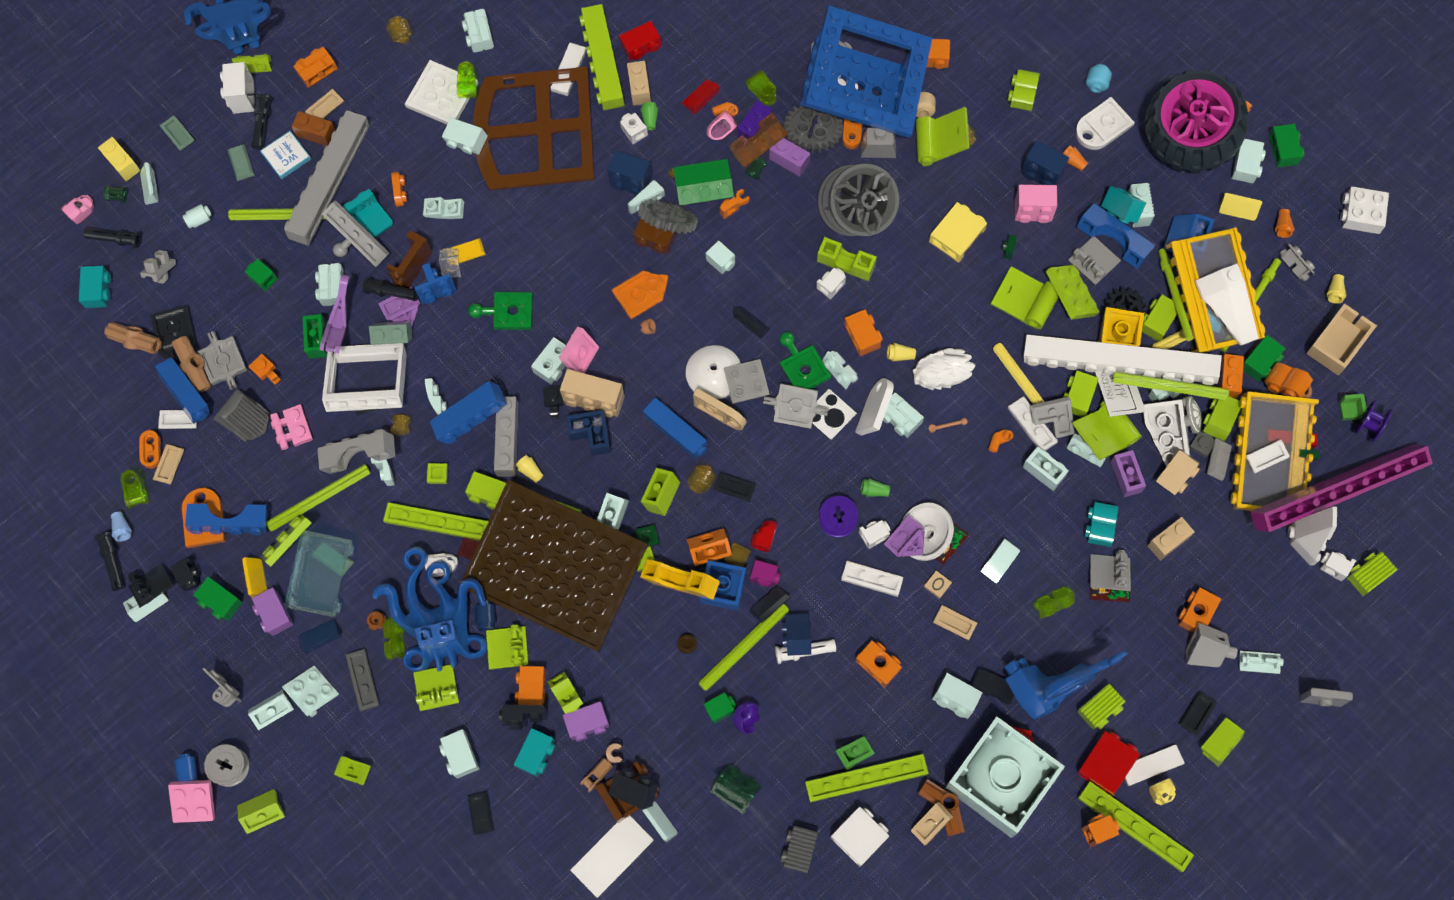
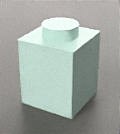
M720 241L715 243L706 252V260L721 274L726 270L730 271L735 265V255Z

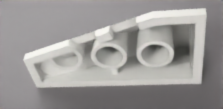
M1183 399L1144 404L1146 411L1144 412L1145 424L1166 467L1180 449L1190 456L1188 429L1184 421L1186 411Z

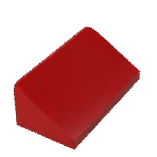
M706 79L682 104L695 115L720 92L719 85Z

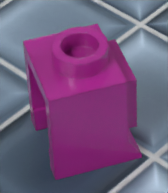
M755 560L750 583L757 582V584L769 588L774 586V584H778L781 575L778 572V566Z

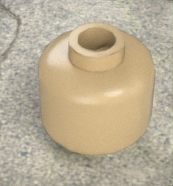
M921 92L916 117H931L936 110L935 97L929 92Z

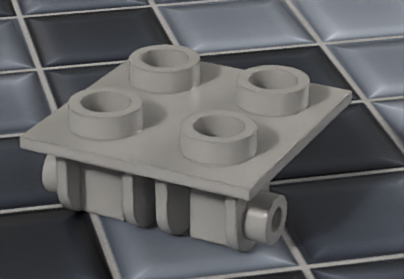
M1095 236L1080 249L1077 248L1073 252L1074 255L1068 259L1094 285L1121 261Z
M760 359L723 368L733 404L770 395Z
M1124 550L1118 551L1116 556L1090 555V587L1131 591L1130 558H1128Z
M203 668L219 685L212 695L214 701L224 707L231 706L236 700L242 702L238 697L240 693L234 687L225 683L226 679L216 673L213 669L208 671Z

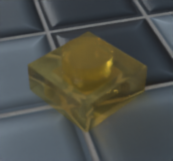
M733 543L730 548L732 555L727 556L725 561L734 566L744 567L751 551Z

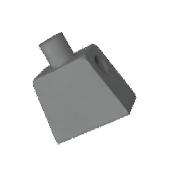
M867 128L861 140V158H896L895 134L878 128Z
M1198 623L1185 650L1187 664L1220 667L1225 657L1235 659L1238 650L1236 647L1230 646L1226 633Z

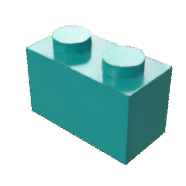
M1110 186L1101 206L1107 209V212L1112 216H1118L1119 221L1129 224V222L1138 223L1146 202L1124 189Z
M103 266L81 267L79 302L85 308L107 307L108 300H110L108 285L111 282V275Z
M531 728L514 766L535 777L543 774L547 767L545 761L548 755L551 756L556 748L555 740Z

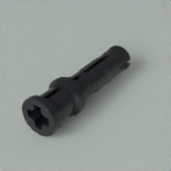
M266 94L256 95L257 105L256 109H254L256 119L251 147L258 150L263 149L266 121L270 116L269 106L272 102V97Z
M86 227L83 232L85 239L115 242L119 246L131 245L134 248H139L142 242L140 232L130 233L125 230L117 232Z
M370 277L365 278L362 290L365 294L374 293L380 297L388 295L411 301H417L418 299L415 289L390 285L384 280L375 281Z
M103 532L94 538L99 544V555L104 558L112 591H118L119 587L124 589L125 586L115 556L117 549L113 546L112 532Z

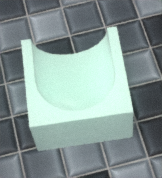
M996 717L945 789L1012 838L1018 834L1065 766L1000 718Z

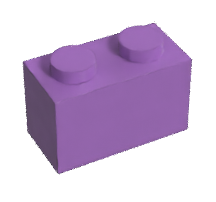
M778 136L769 149V159L800 177L810 163V153L785 138Z
M1134 451L1114 455L1111 465L1123 498L1142 493L1146 484Z
M273 587L252 598L254 603L252 608L257 616L260 615L262 619L260 625L265 633L268 632L274 636L294 625L278 591Z
M601 701L563 715L571 740H576V742L587 739V735L595 733V735L606 732V728L610 727Z

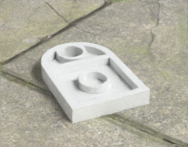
M1110 97L1079 120L1076 127V138L1085 148L1092 150L1101 149L1132 128L1135 122ZM1083 134H1090L1092 136V139H1084Z
M882 378L874 385L867 398L855 433L862 436L880 430L893 393L894 386L891 381Z

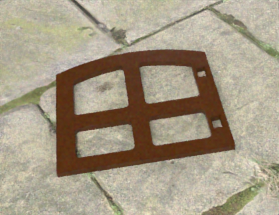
M588 66L484 78L475 104L473 125L482 128L488 135L479 155L476 154V159L490 191L594 180ZM569 74V78L559 79V75ZM514 79V84L504 85V80ZM577 82L579 116L576 118L552 120L550 85ZM535 87L537 120L535 122L498 126L488 125L492 103L498 90ZM579 131L581 135L582 166L554 169L552 135L554 133ZM538 136V171L500 175L498 173L490 150V140Z

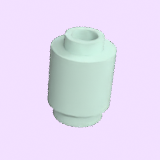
M200 204L186 211L183 219L189 229L192 227L196 228L210 221L209 217L212 214L207 205L203 207Z

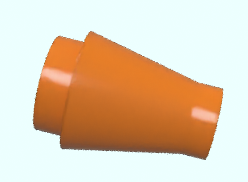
M1070 145L1063 153L1070 157L1068 164L1080 171L1088 164L1076 147L1073 148Z
M1281 209L1278 212L1275 232L1281 238L1290 237L1294 231L1290 210Z

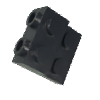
M503 705V709L499 710V722L510 727V730H522V727H527L528 719L533 723H542V720H548V711L543 705Z

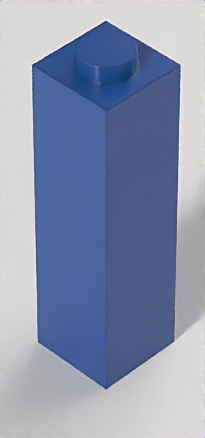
M172 357L155 366L158 377L193 424L205 420L210 415L208 405Z
M656 397L643 410L644 418L694 460L706 452L707 440Z

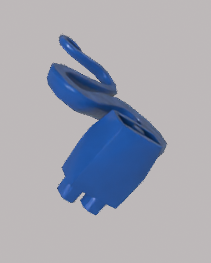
M1120 652L1091 666L1080 663L1068 672L1051 677H1046L1036 665L1029 666L1025 658H1022L1018 661H1012L1004 667L1010 675L1005 680L1021 707L1031 718L1036 720L1058 709L1067 697L1096 678V673L1121 662L1122 657L1127 656L1128 652Z

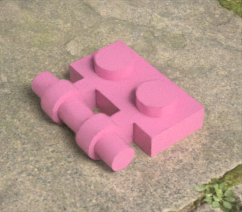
M301 404L284 410L285 418L279 419L278 413L270 415L272 420L271 426L272 429H275L277 444H280L281 450L289 448L287 444L289 441H293L296 447L313 440ZM288 426L290 433L284 434L282 427Z

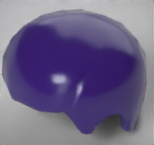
M745 701L737 706L733 712L732 720L734 726L739 731L748 735L755 732L754 724L760 721L757 704Z

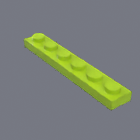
M393 503L387 504L383 520L384 523L479 541L489 522Z
M924 754L807 781L805 784L811 803L925 776L929 773Z
M1092 782L1087 784L1078 797L1081 802L1098 814H1103L1104 817L1111 815L1112 819H1116L1122 831L1180 872H1184L1193 858L1194 854Z

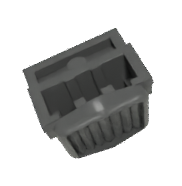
M236 390L213 419L246 442L266 433L269 412L259 403Z

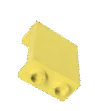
M957 202L931 233L929 242L959 263L964 257L966 250L980 233L986 230L987 222H985L982 216L972 213L966 205H961Z

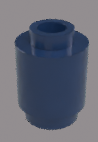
M486 601L484 606L478 602L479 605L475 606V621L478 630H493L496 624L495 606L490 604V601Z

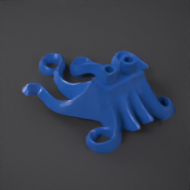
M216 0V4L209 7L200 2L188 6L184 11L186 24L191 26L192 18L199 14L202 15L207 22L198 26L195 29V34L202 39L218 40L228 50L232 49L237 55L244 51L242 46L249 43L250 48L253 49L260 46L258 25L270 16L271 9L269 4L263 2V0H233L227 3L226 0Z
M417 546L408 548L403 555V564L411 570L406 581L405 594L410 613L408 615L403 614L397 592L390 584L378 585L372 595L374 599H378L382 594L386 595L393 620L418 641L419 646L411 647L405 652L403 657L404 665L410 671L419 672L426 670L431 661L435 659L437 672H440L444 657L449 659L451 667L454 668L457 664V654H461L469 659H477L484 656L487 652L486 639L481 635H468L467 591L469 588L474 589L479 603L484 606L486 601L482 586L477 580L466 578L458 585L457 598H452L442 586L449 579L450 568L444 561H434L427 567L426 578L430 586L438 593L440 605L435 609H427L417 598L415 583L418 574L427 564L428 556L424 549ZM413 554H417L421 558L420 563L416 566L411 565L409 562V558ZM435 569L443 570L444 576L441 580L433 578V571ZM472 641H477L480 644V649L475 653L469 650V644ZM415 654L420 655L422 658L419 666H414L411 663V658Z

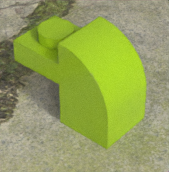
M565 672L547 682L565 714L576 711L583 704Z

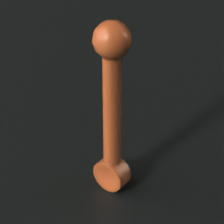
M962 418L960 421L937 426L931 424L928 429L929 432L934 433L937 429L959 424L966 425L968 420Z

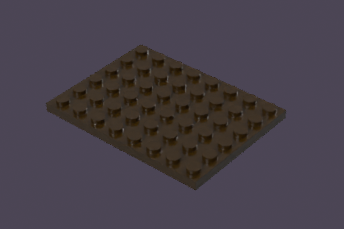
M507 480L461 581L466 578L477 580L483 588L485 599L596 652H600L649 544L511 480ZM469 588V589H468V591H470V592L476 594V592H475L474 589H472V588Z

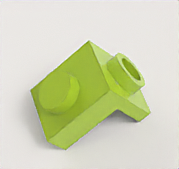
M341 756L334 775L364 785L371 766Z

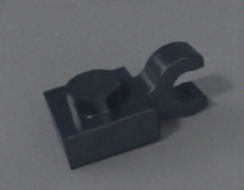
M561 386L543 387L544 406L549 407L551 419H559L558 406H564L563 397L560 392Z

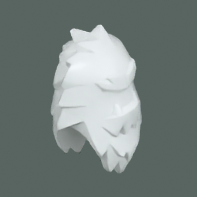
M953 348L929 354L920 359L916 368L913 369L914 383L930 390H934V388L941 390V387L951 388L952 385L959 384L972 375L971 371L975 367V364L969 362L972 356L964 354L965 351L962 349Z

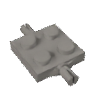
M215 332L208 333L211 344L198 351V354L204 360V369L212 386L222 381H227L230 390L236 389L237 385L234 377L248 371L233 336L225 340H218Z
M782 383L776 398L765 396L763 404L774 406V422L810 429L812 428L814 416L816 414L827 416L829 409L818 407V390Z

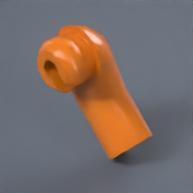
M729 102L712 107L714 116L719 115L724 110L732 117L736 116L739 112L738 107Z
M1005 429L994 433L988 450L997 453L1000 444L1008 442L1013 438V432Z

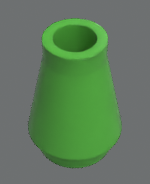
M654 102L643 103L640 110L644 124L648 131L655 130L658 107Z
M870 478L867 480L863 479L860 493L865 495V497L889 496L890 485H885Z

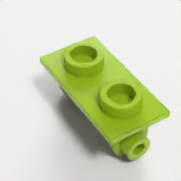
M267 54L255 55L254 57L238 55L232 58L233 63L244 62L250 73L272 71L269 63L271 62V56Z

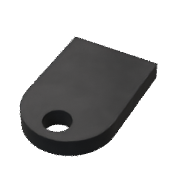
M187 305L150 315L155 337H158L162 342L161 348L158 351L164 359L167 360L172 357L176 363L181 362L179 357L174 355L175 349L172 342L183 336L188 337L194 351L196 350L197 342Z

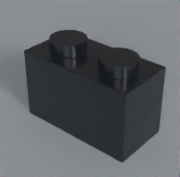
M623 768L614 772L609 795L644 810L653 806L659 783L652 781V778L649 776L636 774L631 768Z

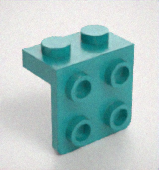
M370 189L359 193L354 200L342 206L374 238L393 225L392 219L379 205Z

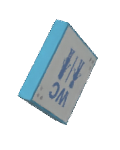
M291 131L260 150L281 179L311 160V157Z

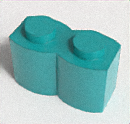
M1095 502L1093 507H1089L1087 518L1091 519L1090 526L1087 525L1085 530V537H1088L1087 543L1112 546L1118 506Z

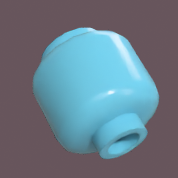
M1102 64L1091 67L1088 71L1086 85L1094 93L1107 90L1112 77L1111 71Z

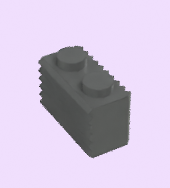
M794 826L793 830L788 831L786 842L790 844L788 851L784 850L781 862H784V868L805 874L808 873L818 832Z

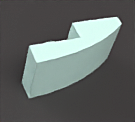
M442 197L424 199V217L439 219L463 218L464 201L462 199L444 200Z
M432 378L425 379L429 401L436 414L439 415L447 410V403L439 396L438 384H435Z
M371 458L372 464H375L377 469H380L381 481L384 480L387 486L395 485L388 461H377Z
M1004 538L981 569V572L997 583L1020 550Z

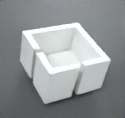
M244 62L223 64V71L220 72V78L223 83L221 96L226 100L227 107H230L233 114L254 112V95L248 96V94H254V79Z

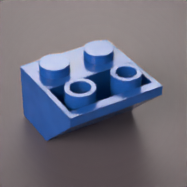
M1199 214L1174 216L1164 249H1166L1167 244L1173 241L1210 234L1215 219ZM1208 240L1190 244L1195 260L1200 261Z

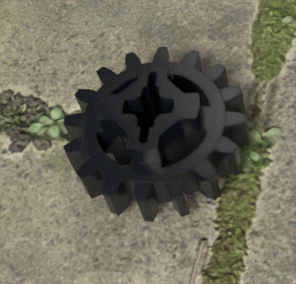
M1122 287L1120 292L1116 288L1113 294L1110 293L1108 295V299L1104 303L1107 305L1105 308L1146 313V310H1144L1146 303H1142L1144 297H1138L1139 291L1133 293L1131 287L1128 291L1125 290V287Z

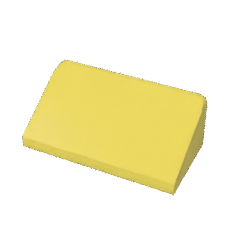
M1225 193L1220 203L1219 213L1255 221L1262 201Z

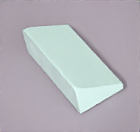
M146 162L143 165L140 176L144 202L148 205L157 203L159 200L154 170Z
M162 593L150 603L139 608L133 596L125 601L123 605L127 614L134 622H137L166 603L168 598L165 593Z
M281 690L250 708L248 715L257 729L260 730L294 710L284 690Z
M655 801L652 807L642 810L665 842H668L678 834Z

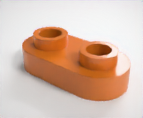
M844 119L843 144L846 148L855 149L860 145L862 124L852 123L850 120Z
M392 172L396 207H401L405 205L404 202H407L406 191H403L405 178L404 175H400V172Z
M152 430L143 432L139 439L140 462L146 468L152 469L157 467L161 459V439ZM151 439H154V442L152 444H149V441ZM151 457H154V460L152 462H149V459Z

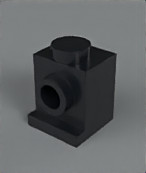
M189 558L170 566L179 587L185 591L193 590L199 584L197 579L199 574L194 567L195 563Z

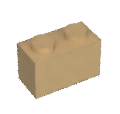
M645 61L627 63L633 105L651 102Z
M1180 449L1156 482L1174 495L1177 492L1182 494L1188 486L1186 480L1190 476L1194 478L1200 470L1197 467L1199 462Z
M1181 517L1156 536L1148 544V547L1161 561L1194 534V530Z

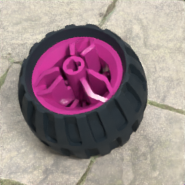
M1203 69L1202 71L1195 72L1193 70L1184 71L1182 75L1178 77L1175 75L1168 79L1154 93L1145 117L1147 140L1151 149L1157 154V157L1164 164L1172 165L1173 169L1182 172V170L1191 171L1192 174L1200 173L1206 169L1212 171L1219 168L1222 163L1228 162L1241 147L1248 129V109L1240 90L1235 84H1230L1227 77L1221 74L1216 75L1211 73L1210 70ZM1204 128L1211 132L1212 135L1209 136L1208 133L1204 130Z

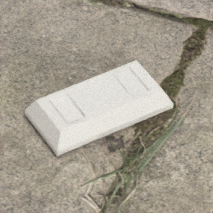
M160 410L159 429L197 427V422L193 424L183 410Z
M1282 440L1246 456L1254 473L1290 457Z

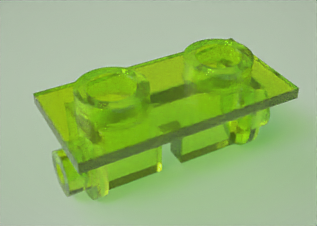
M1062 587L1051 593L1054 598L1052 600L1048 594L1036 599L1033 606L1035 610L1039 611V618L1052 616L1055 612L1074 604V591H1071L1069 587Z
M392 617L385 620V624H383L384 638H390V641L384 642V656H386L387 660H392L394 657L403 659L405 650L403 643L404 630Z

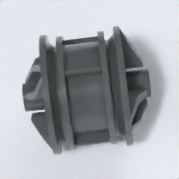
M873 164L846 165L833 170L825 177L818 191L817 205L822 220L834 232L846 236H871L885 230L894 220L899 207V192L893 178L881 167ZM862 177H863V178H865V182H864L863 187H862V189H861V191H860V188H861V179H862ZM855 209H856V212H855V221H854V224H853V223H851L850 221H851L852 216H853V214H854V211H855Z

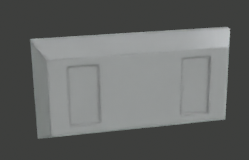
M1217 438L1214 441L1207 474L1223 481L1232 446Z

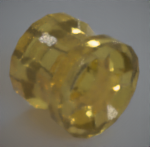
M393 415V426H391L390 431L398 435H408L410 433L408 426L411 423V418L405 415Z

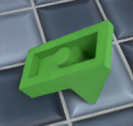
M865 737L836 750L847 770L875 754Z

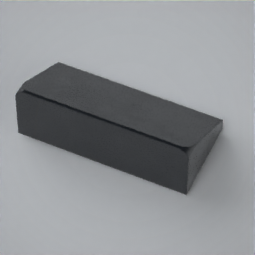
M735 307L733 309V317L759 338H763L770 330L767 325L744 307Z

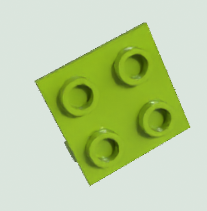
M511 625V628L486 631L489 670L528 665L525 626Z
M451 665L442 666L440 672H437V668L414 672L417 691L416 702L419 704L420 711L459 703L454 670Z

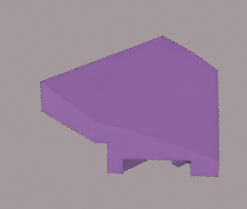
M390 297L378 303L387 321H411V327L420 307L418 299L417 301Z
M908 515L884 545L897 557L923 555L924 527L915 518Z

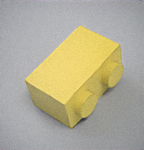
M113 137L98 147L104 157L125 181H128L140 172L135 162Z

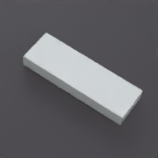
M569 43L559 69L580 67L587 52L586 47ZM569 74L559 75V79L569 78ZM574 82L552 84L551 91L568 96Z
M1024 396L1008 406L1007 409L1036 447L1046 451L1057 444V439L1045 424L1035 425L1033 423L1031 405Z
M847 561L841 581L898 597L903 577Z
M1173 745L1137 760L1125 778L1127 786L1185 764L1177 746Z

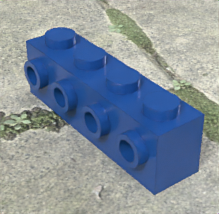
M490 381L486 382L430 421L436 439L446 444L455 442L458 437L471 431L474 426L484 422L492 414L499 412L507 403L500 386Z

